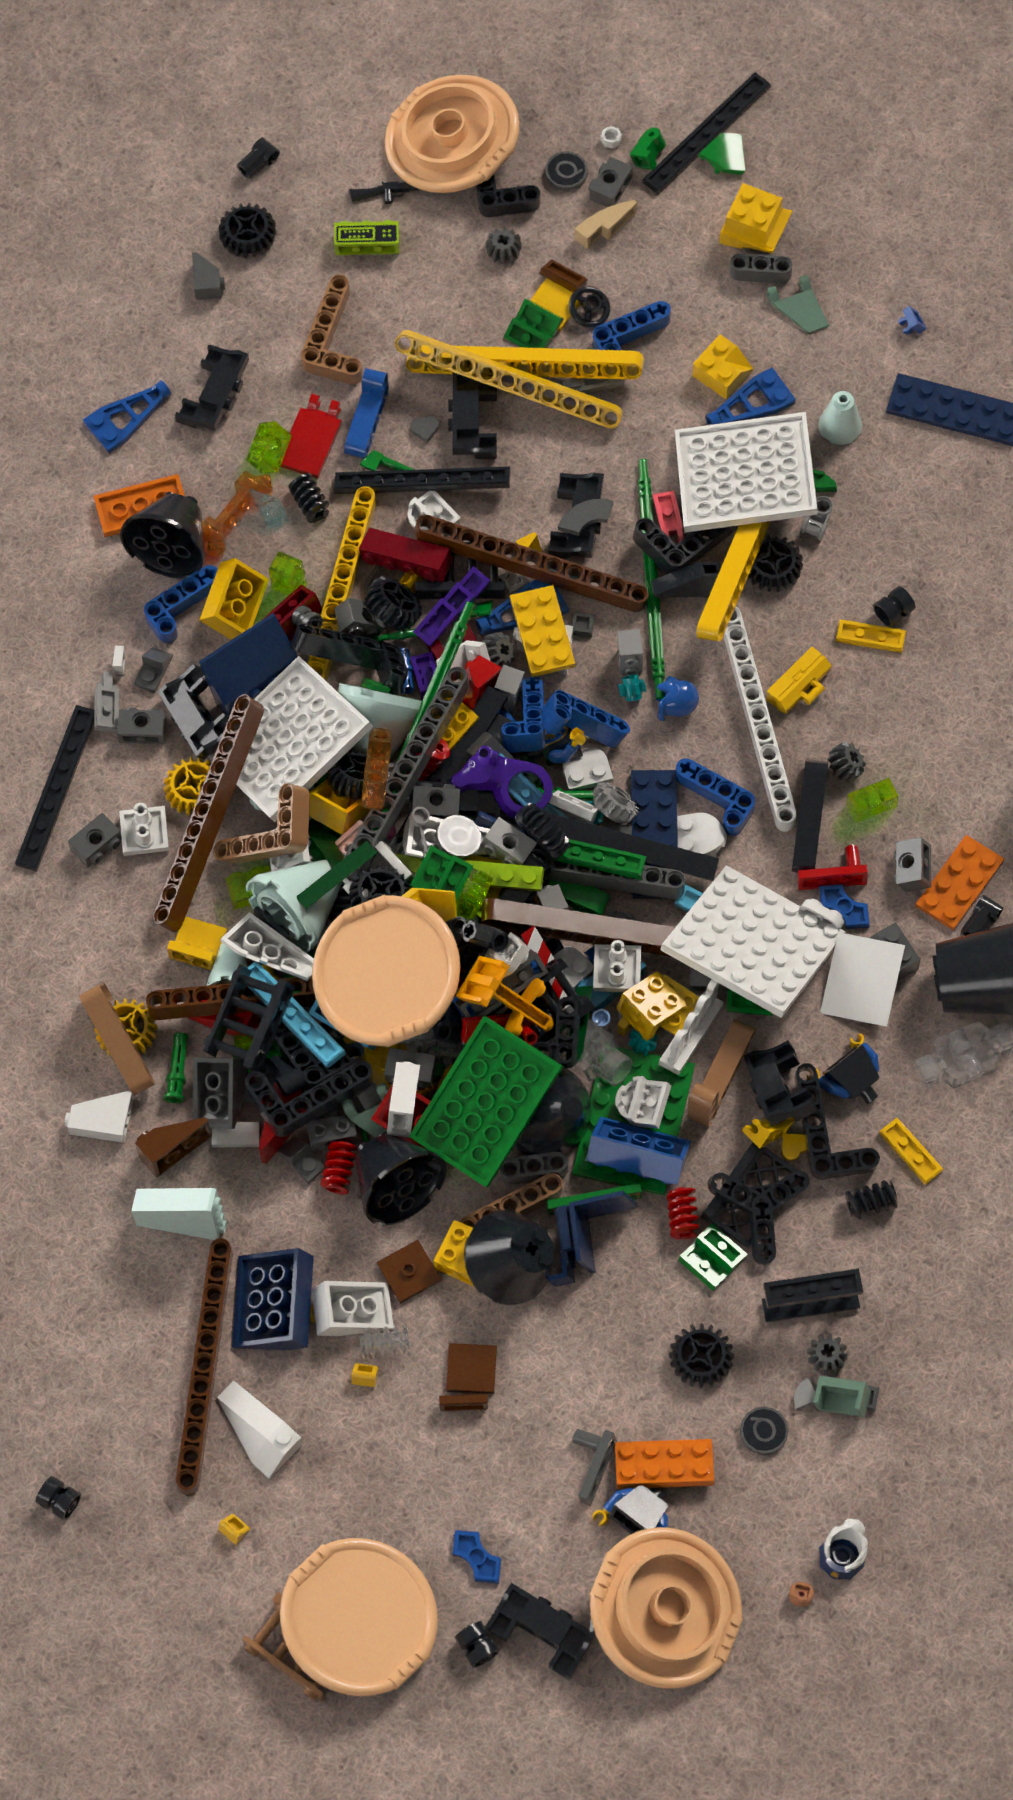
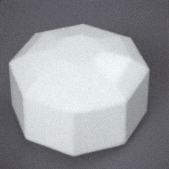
M612 126L603 129L601 142L604 147L613 149L619 146L622 140V134L619 129Z

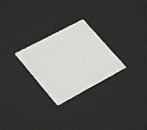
M838 932L820 1012L826 1015L887 1027L905 945Z

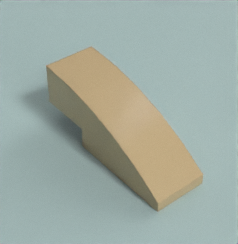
M635 200L622 202L590 216L575 228V240L587 249L601 236L609 240L637 213V202Z

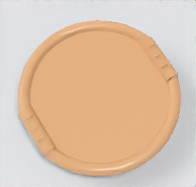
M472 75L441 77L416 87L391 114L385 134V150L388 161L395 173L415 188L435 193L466 190L484 181H488L514 152L519 136L517 108L508 93L490 80Z
M385 894L343 910L323 934L316 949L312 967L315 997L329 1023L340 1033L354 1041L367 1045L386 1047L430 1031V1028L442 1018L455 996L460 976L458 947L445 921L434 910L419 901L402 896H386Z
M649 1528L635 1532L618 1542L606 1553L589 1594L592 1624L597 1639L606 1655L621 1671L631 1678L657 1688L677 1689L688 1687L713 1675L727 1662L743 1621L740 1591L726 1561L703 1539L689 1532L674 1528Z
M348 1538L325 1545L322 1544L288 1576L280 1605L282 1634L295 1662L310 1678L320 1685L346 1695L372 1696L394 1689L397 1690L430 1658L436 1640L438 1627L436 1601L422 1571L399 1550L371 1539Z

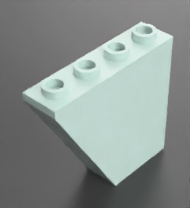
M217 1189L136 1190L131 1210L136 1226L211 1240L220 1238V1234H225L227 1221L225 1220V1213H222L223 1205H221V1198L218 1197Z

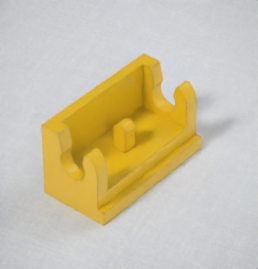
M765 1117L760 1120L753 1119L752 1124L744 1126L742 1132L759 1148H762L783 1137V1133H787L796 1120L794 1117H790L771 1127Z

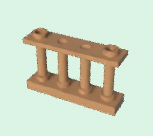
M277 1592L272 1599L273 1604L276 1606L274 1608L275 1612L254 1640H251L246 1635L242 1638L244 1645H246L244 1649L253 1657L261 1656L303 1687V1693L311 1700L315 1701L318 1698L320 1701H323L325 1696L320 1691L322 1685L316 1681H313L311 1684L300 1675L303 1670L297 1663L291 1669L281 1662V1659L288 1651L285 1640H283L273 1655L261 1647L280 1622L282 1594Z

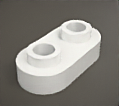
M806 899L800 907L803 911L808 910L817 915L820 921L824 922L826 920L835 925L838 931L844 925L843 916L838 911L829 910L816 899Z

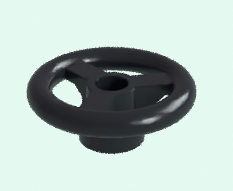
M581 287L573 292L569 299V312L572 318L584 327L594 328L602 325L610 315L611 307L607 296L595 287ZM584 293H592L587 295L586 297L582 295ZM576 300L583 305V310L585 311L584 319L576 312ZM604 307V313L601 318L590 321L592 313Z

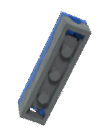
M531 949L528 952L529 955L526 961L520 964L511 975L503 977L501 981L502 984L517 994L527 988L532 980L540 979L548 973L538 954ZM458 997L452 1000L462 1019L486 1016L502 1005L501 1002L493 997L487 1007L462 1001Z

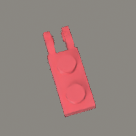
M675 491L653 494L652 499L659 528L668 537L669 535L677 534V542H681L684 539L683 525Z

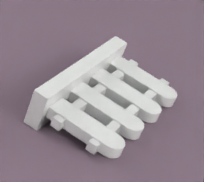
M711 979L706 992H703L698 999L693 1013L690 1012L688 1014L682 1030L679 1029L675 1037L660 1058L658 1065L680 1075L724 1006V1002L716 998L720 983Z

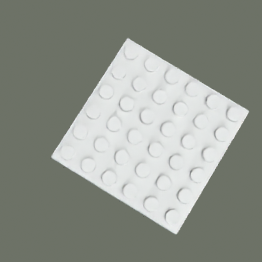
M806 412L675 430L685 532L818 515Z
M299 656L254 698V700L263 705L264 713L236 784L273 822L278 820V794L283 784L290 783L306 787L309 790L374 727L370 721ZM217 748L208 756L212 761Z
M726 865L662 943L660 950L782 1018L835 949L838 932L845 933V931L842 929L838 931L835 925L826 920L824 922L820 921L817 915L808 910H801V906Z

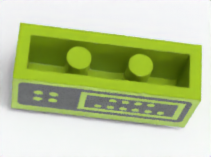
M365 220L362 222H334L335 255L400 254L399 221L385 220L372 222Z

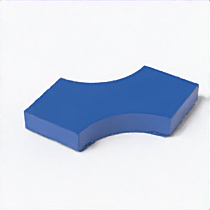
M842 884L819 886L820 903L829 910L838 911L843 916L842 919L846 929L870 927L868 904L858 903L848 897Z
M455 1530L453 1556L460 1557L470 1564L474 1572L475 1582L499 1584L501 1558L489 1554L483 1548L479 1532Z

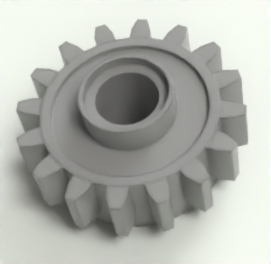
M601 781L592 791L595 806L605 816L617 823H624L625 821L630 823L639 813V808L635 806V802L630 800L631 797L623 789L615 785L611 786L608 782L604 783Z

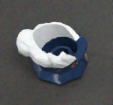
M847 1519L843 1525L834 1527L826 1541L819 1547L820 1567L829 1577L836 1580H851L864 1567L868 1542L863 1536L865 1527L860 1520Z

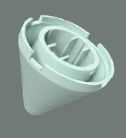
M339 683L338 693L374 726L351 748V751L354 753L360 751L361 754L368 753L370 757H377V761H382L383 765L387 764L408 736L422 701Z
M327 859L258 874L247 882L246 891H252L253 896L248 900L253 910L256 906H259L262 910H267L278 925L281 924L288 930L289 941L305 953H308L316 946L343 881L307 909L297 900V895L333 868Z

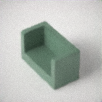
M819 1375L813 1403L820 1411L865 1418L871 1389L866 1382Z

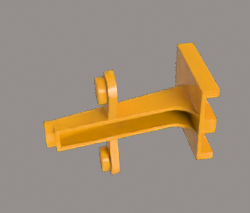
M479 956L456 997L462 1001L487 1007L493 997L512 1009V1013L504 1028L516 1036H519L522 1032L523 1027L521 1024L523 1018L545 1032L551 1030L554 1025L553 1018L531 1004L536 997L544 994L546 990L544 982L539 978L532 980L522 996L501 983L510 967L507 963Z

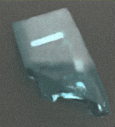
M254 489L249 490L268 529H272L289 520L278 498Z

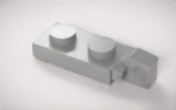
M572 378L563 381V386L588 394L622 386L625 381L624 379Z
M104 671L102 676H100V683H97L95 688L94 730L116 733L119 717V689L117 685H113V672Z

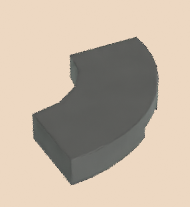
M592 499L577 504L562 517L558 530L579 536L582 530L590 524L597 522L607 523L614 501L609 499Z

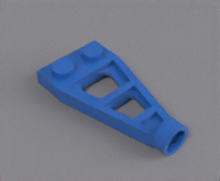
M771 367L754 376L718 409L705 415V419L708 425L757 419L782 411L795 404L796 399L774 368ZM755 390H761L769 402L763 406L753 407L747 398ZM741 402L747 412L733 416L729 408Z
M161 380L151 388L99 408L84 418L83 423L106 451L110 453L129 440L164 402V399L171 395V391L165 382ZM140 400H145L149 405L148 408L137 415L131 408V405ZM125 411L131 416V421L125 428L118 429L110 420V417Z
M533 580L515 594L552 585ZM554 586L561 614L569 613L566 602L557 587ZM510 597L491 612V615L475 620L482 636L518 627L516 620L504 622L500 616L501 613L512 608Z

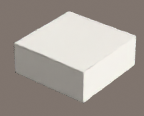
M115 645L112 665L114 674L124 675L125 648L124 646Z

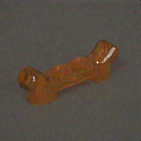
M244 471L234 483L236 495L216 520L207 516L202 522L206 552L209 555L220 556L226 551L224 533L228 528L232 529L235 526L237 517L241 512L245 513L248 510L250 501L253 498L272 494V482L268 474L255 476L249 471Z
M384 728L373 729L369 734L361 805L367 809L381 810L384 807L392 744V733Z

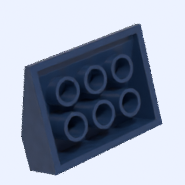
M273 613L199 661L215 703L225 714H231L234 703L239 696L246 694L253 699L256 698L298 657L297 653L290 647L291 643Z
M300 1248L238 1256L232 1348L265 1350L308 1348L313 1255Z

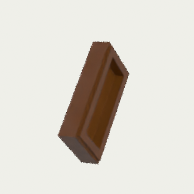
M552 259L540 270V275L571 292H575L587 284V278Z
M487 1394L439 1396V1407L441 1411L487 1410L488 1396Z

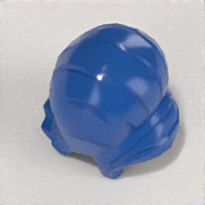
M668 676L665 682L657 685L658 690L664 691V698L657 699L659 701L657 718L660 721H664V716H687L696 709L699 703V693L691 682L679 681V679Z

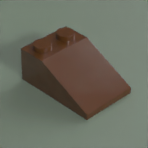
M203 1117L154 1128L150 1132L142 1133L137 1138V1142H135L139 1158L152 1174L158 1178L212 1136L209 1120Z

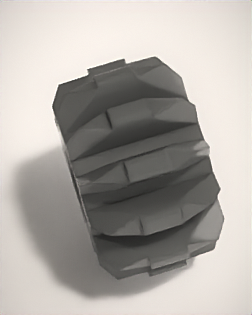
M504 226L502 231L495 228L494 233H489L485 247L488 257L492 256L494 262L500 259L503 265L505 259L512 263L513 257L518 258L519 251L522 249V243L520 242L519 234H515L513 229L507 231Z
M497 632L483 637L482 642L486 644L490 661L500 667H503V665L510 667L511 663L515 660L513 653L516 651L512 648L514 642H509V635Z
M840 743L831 749L827 758L831 764L829 768L833 769L834 775H838L840 781H853L862 775L866 763L863 761L864 755L860 754V748L856 749L853 743Z
M829 1333L827 1339L820 1334L818 1335V1341L811 1340L810 1345L812 1347L807 1348V1354L810 1355L808 1363H815L813 1368L815 1371L822 1367V1374L826 1375L828 1368H830L831 1372L835 1374L837 1371L836 1367H844L843 1361L848 1358V1354L844 1352L847 1346L845 1344L839 1345L841 1342L840 1337L832 1340V1334ZM824 1350H828V1353L831 1351V1357H826V1354L823 1356Z

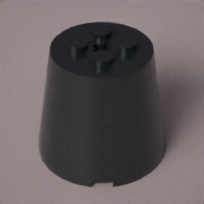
M1013 923L936 943V955H932L935 969L934 980L935 987L937 988L938 1002L942 1001L944 1013L1013 1015Z

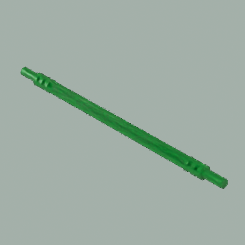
M639 459L640 478L638 479L640 519L649 518L654 522L651 479L648 477L647 459ZM643 551L645 588L649 593L646 603L652 680L655 683L657 700L664 698V691L658 690L657 685L665 680L660 599L655 598L650 583L658 578L657 564Z
M466 601L458 622L456 621L397 762L451 668L467 631V623L475 606L471 602ZM383 809L381 812H387L390 809ZM375 827L372 830L377 831L379 828Z

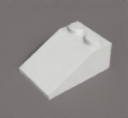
M323 1281L312 1289L317 1336H343L394 1328L388 1283Z

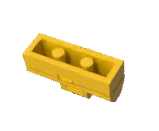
M812 646L767 690L766 700L784 714H787L801 699L810 705L825 690L819 681L832 669V665L824 655ZM811 686L814 687L808 694L805 693Z

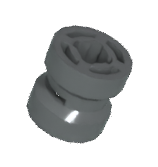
M299 606L293 612L291 620L296 627L299 624H306L321 628L323 625L322 616L312 612L306 606Z

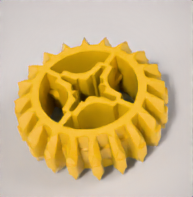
M190 756L189 762L181 759L180 766L174 763V771L168 770V777L164 779L166 786L163 787V790L166 793V800L170 802L172 808L177 807L179 813L185 810L186 815L189 817L191 811L194 810L211 766L209 759L203 763L201 758L194 761L193 757ZM185 776L186 780L180 784V787H177L178 782ZM191 781H192L193 785L195 784V786L197 787L198 792H197L196 789L193 788V786L191 785Z
M124 997L123 1003L119 1004L118 1000L115 999V1006L113 1007L118 1016L128 1014L126 1017L119 1018L131 1040H133L137 1051L140 1050L145 1054V1046L152 1047L151 1040L157 1037L156 1033H154L158 1030L157 1024H154L156 1020L149 1016L143 1002L137 1005V1001L133 999L131 1003H128ZM139 1018L145 1023L142 1034L136 1028ZM95 1027L94 1031L98 1034L96 1040L98 1043H101L100 1048L105 1050L107 1047Z

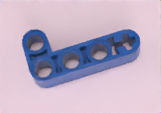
M657 301L597 326L592 334L594 350H621V345L665 328L671 320L670 305L665 301Z
M366 368L363 373L362 393L344 446V454L365 458L368 455L374 437L372 433L376 431L380 419L378 415L382 413L386 401L384 397L388 395L389 391L388 373Z
M206 565L199 572H194L145 604L144 614L146 622L159 640L163 643H172L177 639L178 631L173 618L209 595L218 568L213 565ZM189 589H196L194 592H187ZM170 601H178L175 604H169ZM154 612H158V613H159V614L156 615V616H151V615H150V614H152V613H154ZM166 628L172 629L169 632H163Z
M537 676L527 677L522 683L523 721L508 722L501 727L502 746L507 752L539 751L545 747V729L542 725L544 706L543 681Z
M556 690L543 706L542 725L547 732L554 735L559 734L564 726L571 729L577 727L584 732V735L609 747L616 748L630 732L629 725L623 719L562 690Z
M685 758L677 762V782L726 809L723 816V827L726 834L730 836L738 835L754 813V795L691 759ZM709 781L711 784L702 785L700 782ZM726 791L730 795L722 796L720 793ZM742 802H746L750 804V806L742 807L739 804ZM735 820L738 824L731 825L728 821Z

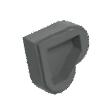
M428 416L424 419L415 418L410 423L411 433L426 443L430 441L439 429V422L433 416Z

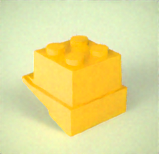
M742 183L726 216L725 224L720 232L719 243L740 249L744 247L773 253L793 210L782 208V197Z

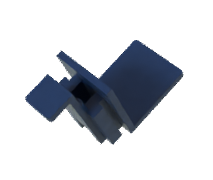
M618 1191L569 1202V1206L557 1207L555 1216L563 1273L548 1276V1282L554 1287L575 1283V1259L576 1262L590 1273H596L589 1219L637 1208V1202L624 1191Z

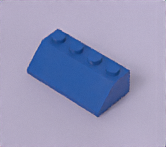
M600 1116L591 1135L586 1161L592 1162L596 1166L612 1167L619 1172L635 1173L642 1178H654L664 1184L678 1185L691 1140Z

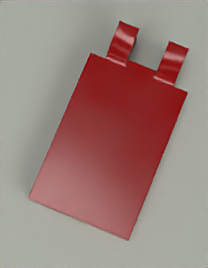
M311 393L307 409L302 407L299 409L277 461V466L301 474L310 473L314 478L318 479L342 425L341 420L337 419L341 408H339L340 402L332 400L328 413L318 410L321 404L319 402L320 396Z

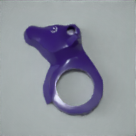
M481 746L465 766L450 779V785H455V789H460V793L467 790L493 791L501 810L513 819H515L516 814L523 807L515 804L508 793V785L514 776L521 773H531L541 780L544 793L541 800L535 804L541 810L550 804L549 802L553 794L551 778L541 766L502 757L499 755V752L494 751L489 746Z

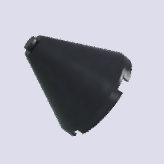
M569 1069L561 1070L515 1144L516 1148L528 1155L550 1152L565 1154L580 1143L590 1124L591 1101L586 1087L576 1074Z

